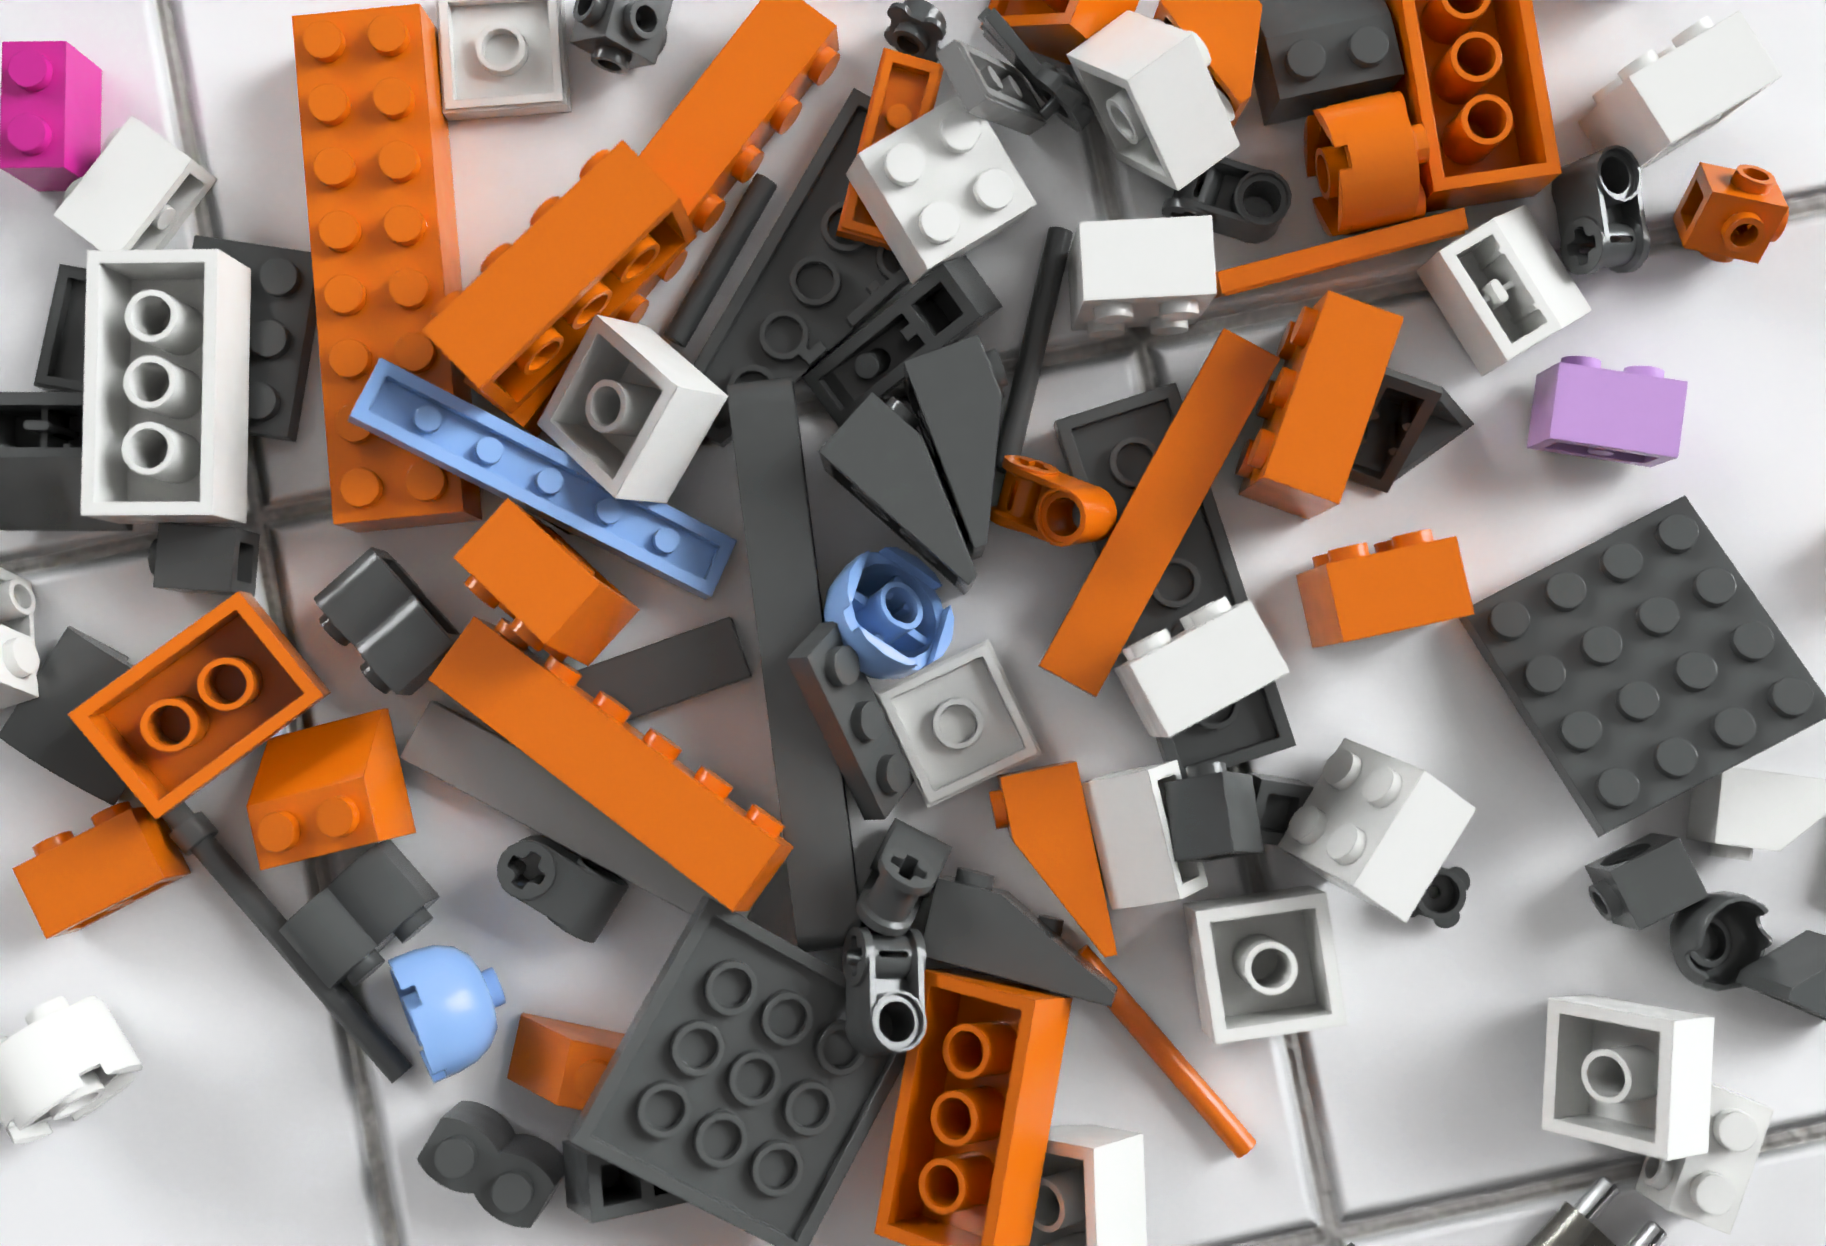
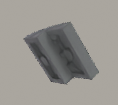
M69 625L36 675L39 697L16 706L0 731V739L69 783L111 805H115L127 785L67 714L134 667V665L127 662L128 656Z

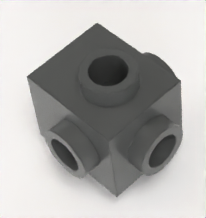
M576 0L573 9V16L576 21L570 43L592 55L591 62L609 72L625 74L630 68L655 65L658 56L666 44V25L673 0Z

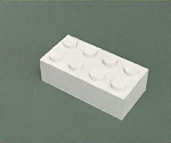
M219 249L87 250L81 516L118 524L246 523L251 269Z

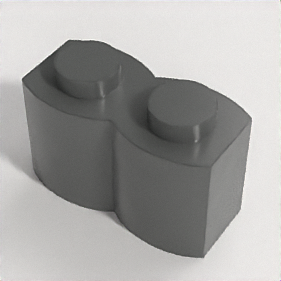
M371 547L314 597L315 602L324 613L319 618L321 626L342 646L352 643L356 647L359 654L365 660L360 665V670L367 680L384 694H388L391 690L397 695H412L428 681L431 674L460 636L456 628L425 596L420 587L388 552Z
M391 840L376 843L352 862L328 887L298 910L279 929V932L329 989L346 980L355 987L373 974L386 961L379 952L393 938L397 937L404 944L432 921L434 917L427 909L440 896Z
M461 1101L446 1113L438 1122L417 1157L422 1169L434 1181L456 1192L474 1193L477 1201L490 1215L501 1222L520 1228H531L548 1205L565 1176L563 1155L553 1145L532 1135L516 1134L510 1123L501 1114L484 1104L473 1101Z

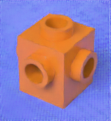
M1700 162L1672 218L1683 248L1699 251L1703 256L1717 262L1728 263L1738 259L1758 264L1769 243L1777 241L1782 235L1788 221L1789 207L1775 177L1768 171L1746 164L1739 165L1736 169Z

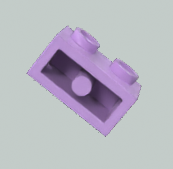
M1586 356L1563 357L1561 362L1536 375L1527 448L1645 467H1653L1676 459L1679 455L1688 381L1664 378L1665 371L1657 367L1629 366L1625 367L1623 371L1601 368V361L1596 358Z

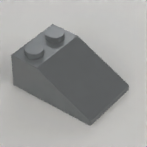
M1259 0L1263 6L1253 80L1264 126L1305 118L1309 115H1314L1312 110L1320 109L1324 106L1391 92L1405 74L1391 13L1385 0Z
M979 334L904 362L905 392L914 415L921 422L919 425L921 434L971 560L982 557L988 542L1002 398L1005 397L1003 387L1008 386L1006 372L997 350L994 348L985 352Z
M872 392L818 451L824 470L965 595L973 586L977 572L923 437L917 430L921 422L896 398L891 397L884 403Z

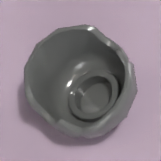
M1727 891L1708 893L1709 897L1676 912L1670 924V946L1680 972L1689 981L1703 988L1721 991L1742 987L1743 985L1736 983L1740 970L1763 957L1765 949L1773 943L1772 937L1766 933L1760 921V916H1764L1769 910L1764 904L1743 894Z

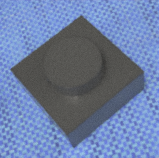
M1247 772V774H1252L1262 842L1263 844L1278 845L1288 829L1292 816L1304 805L1314 787L1297 779Z

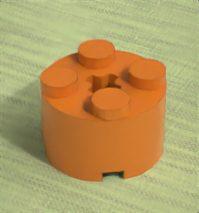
M1400 91L1382 93L1312 110L1314 115L1307 116L1304 126L1305 167L1307 178L1317 177L1322 196L1312 198L1317 218L1328 236L1348 235L1424 217L1426 213V198L1420 182L1419 165L1427 163L1429 160V140L1423 124L1411 125L1407 115L1405 99Z

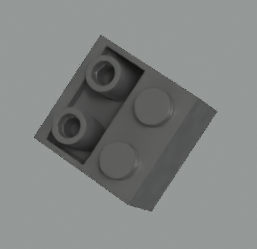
M0 392V530L133 531V524H118L81 516L84 392Z

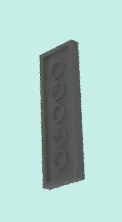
M1176 382L1056 420L1053 424L1069 475L1100 486L1109 492L1115 501L1117 509L1116 522L1182 403ZM1211 487L1125 643L1126 647L1167 628L1171 637L1185 630L1179 620L1180 618L1226 596L1231 606L1248 600ZM1109 535L1103 540L1092 542L1096 557H1098ZM1275 681L1169 738L1156 737L1163 762L1177 760L1182 779L1188 778L1186 768L1189 766L1225 762L1226 768L1296 746Z

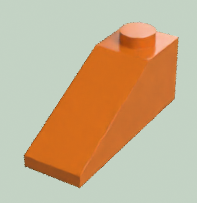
M1070 760L998 775L1000 789L989 792L996 830L1008 827L1011 840L1104 957L1117 955L1077 762Z

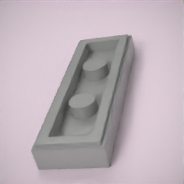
M953 40L935 53L968 113L1026 135H1031L1047 124L1038 113L1041 107L1026 79L1015 67L957 40Z

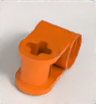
M1004 455L1002 467L1006 470V475L998 504L991 506L990 521L999 526L1029 534L1059 547L1100 541L1112 532L1116 524L1117 509L1115 501L1109 492L1100 486L1062 473L1056 467L1037 459L1019 455ZM1074 504L1079 508L1081 515L1078 528L1073 522L1072 517Z

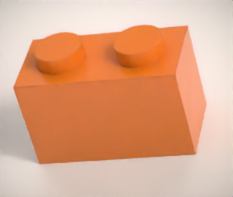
M129 801L113 805L91 817L94 825L93 828L75 837L72 831H66L47 838L32 847L36 857L12 868L46 939L79 931L191 873L181 850L169 837L171 830L162 817L155 820L145 807L132 808Z

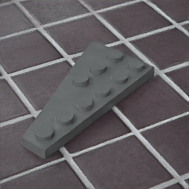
M853 88L693 365L726 394L727 385L792 376L795 385L910 282L892 251L886 250L884 247H875L864 242L836 236L849 185L846 173L856 157L871 99L870 96ZM728 398L705 438L722 448L733 440Z

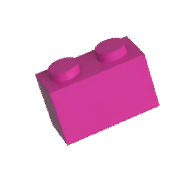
M67 41L2 42L0 169L36 191H66L72 182L86 174L101 154L102 69Z

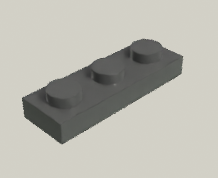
M819 623L786 660L864 820H885L915 780L866 675L859 671L860 664L855 650L850 646H844L837 623Z

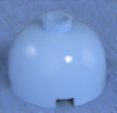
M885 547L879 552L866 551L860 554L841 570L827 590L822 618L823 623L835 622L838 624L844 646H850L855 650L860 664L859 671L869 678L901 679L912 675L942 657L953 638L954 615L951 605L943 609L941 600L935 592L942 586L938 577L918 557L897 547Z
M431 945L415 949L389 959L388 964L391 968L390 972L410 1029L412 1033L414 1032L419 1046L423 1048L419 1052L433 1083L460 1073L478 1062L491 1047L497 1032L495 1008L506 1003L502 987L493 967L480 971L468 953L453 946Z

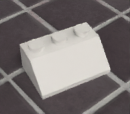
M1093 1124L1050 1126L1030 1246H1147L1143 1134Z

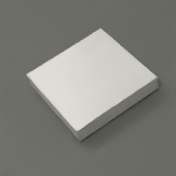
M436 0L442 111L448 121L571 112L564 0Z
M989 639L874 693L883 709L884 716L897 744L909 765V770L927 808L1042 755L1041 749Z

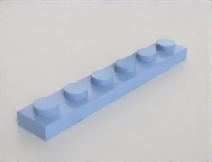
M381 357L348 419V422L504 500L509 498L524 510L703 599L712 597L737 540L665 503L615 499L566 452Z

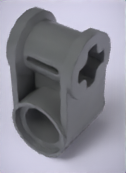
M1613 145L1561 167L1562 173L1551 182V194L1556 205L1561 239L1560 254L1566 268L1576 275L1593 274L1601 269V267H1608L1616 273L1634 272L1639 269L1648 257L1651 248V236L1645 218L1641 191V170L1632 152L1623 146ZM1622 237L1631 238V242L1619 241L1622 239ZM1580 248H1592L1585 254L1579 251Z
M1224 157L1181 190L1177 191L1174 189L1172 198L1164 201L1161 211L1162 215L1166 218L1212 215L1213 232L1241 240L1245 243L1257 244L1267 241L1276 233L1291 206L1292 193L1289 184L1282 175L1272 170H1265ZM1201 182L1202 186L1199 196L1195 197L1193 193L1196 183ZM1249 197H1260L1270 204L1273 214L1265 218L1255 217L1245 209L1243 200Z
M895 818L869 868L872 871L857 901L856 911L859 918L866 926L885 936L898 937L905 935L915 919L923 897L927 898L937 878H939L952 847Z
M530 835L509 846L501 854L497 864V878L502 888L510 896L517 898L542 913L557 927L570 935L589 943H594L629 888L628 884L617 874L587 858L581 857L544 835ZM533 853H537L541 857L538 869L544 874H539L532 880H529L523 875L527 865L519 858L524 859Z
M853 926L845 937L842 954L843 972L846 980L845 1029L847 1039L853 1049L861 1055L872 1058L911 1050L921 1042L926 1033L927 1026L924 985L926 946L923 935L918 929L910 928L905 935L898 937L885 936L883 934H873L867 927ZM882 1009L888 1013L892 1021V1035L889 1039L883 1035L879 1026V1015Z

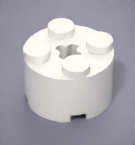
M93 995L69 1006L63 996L51 999L26 1015L25 1020L29 1026L9 1038L8 1036L0 1037V1121L14 1144L32 1142L53 1133L48 1121L52 1119L59 1120L70 1115L73 1122L114 1098L136 1079L132 1071H141L143 1066L103 1000Z

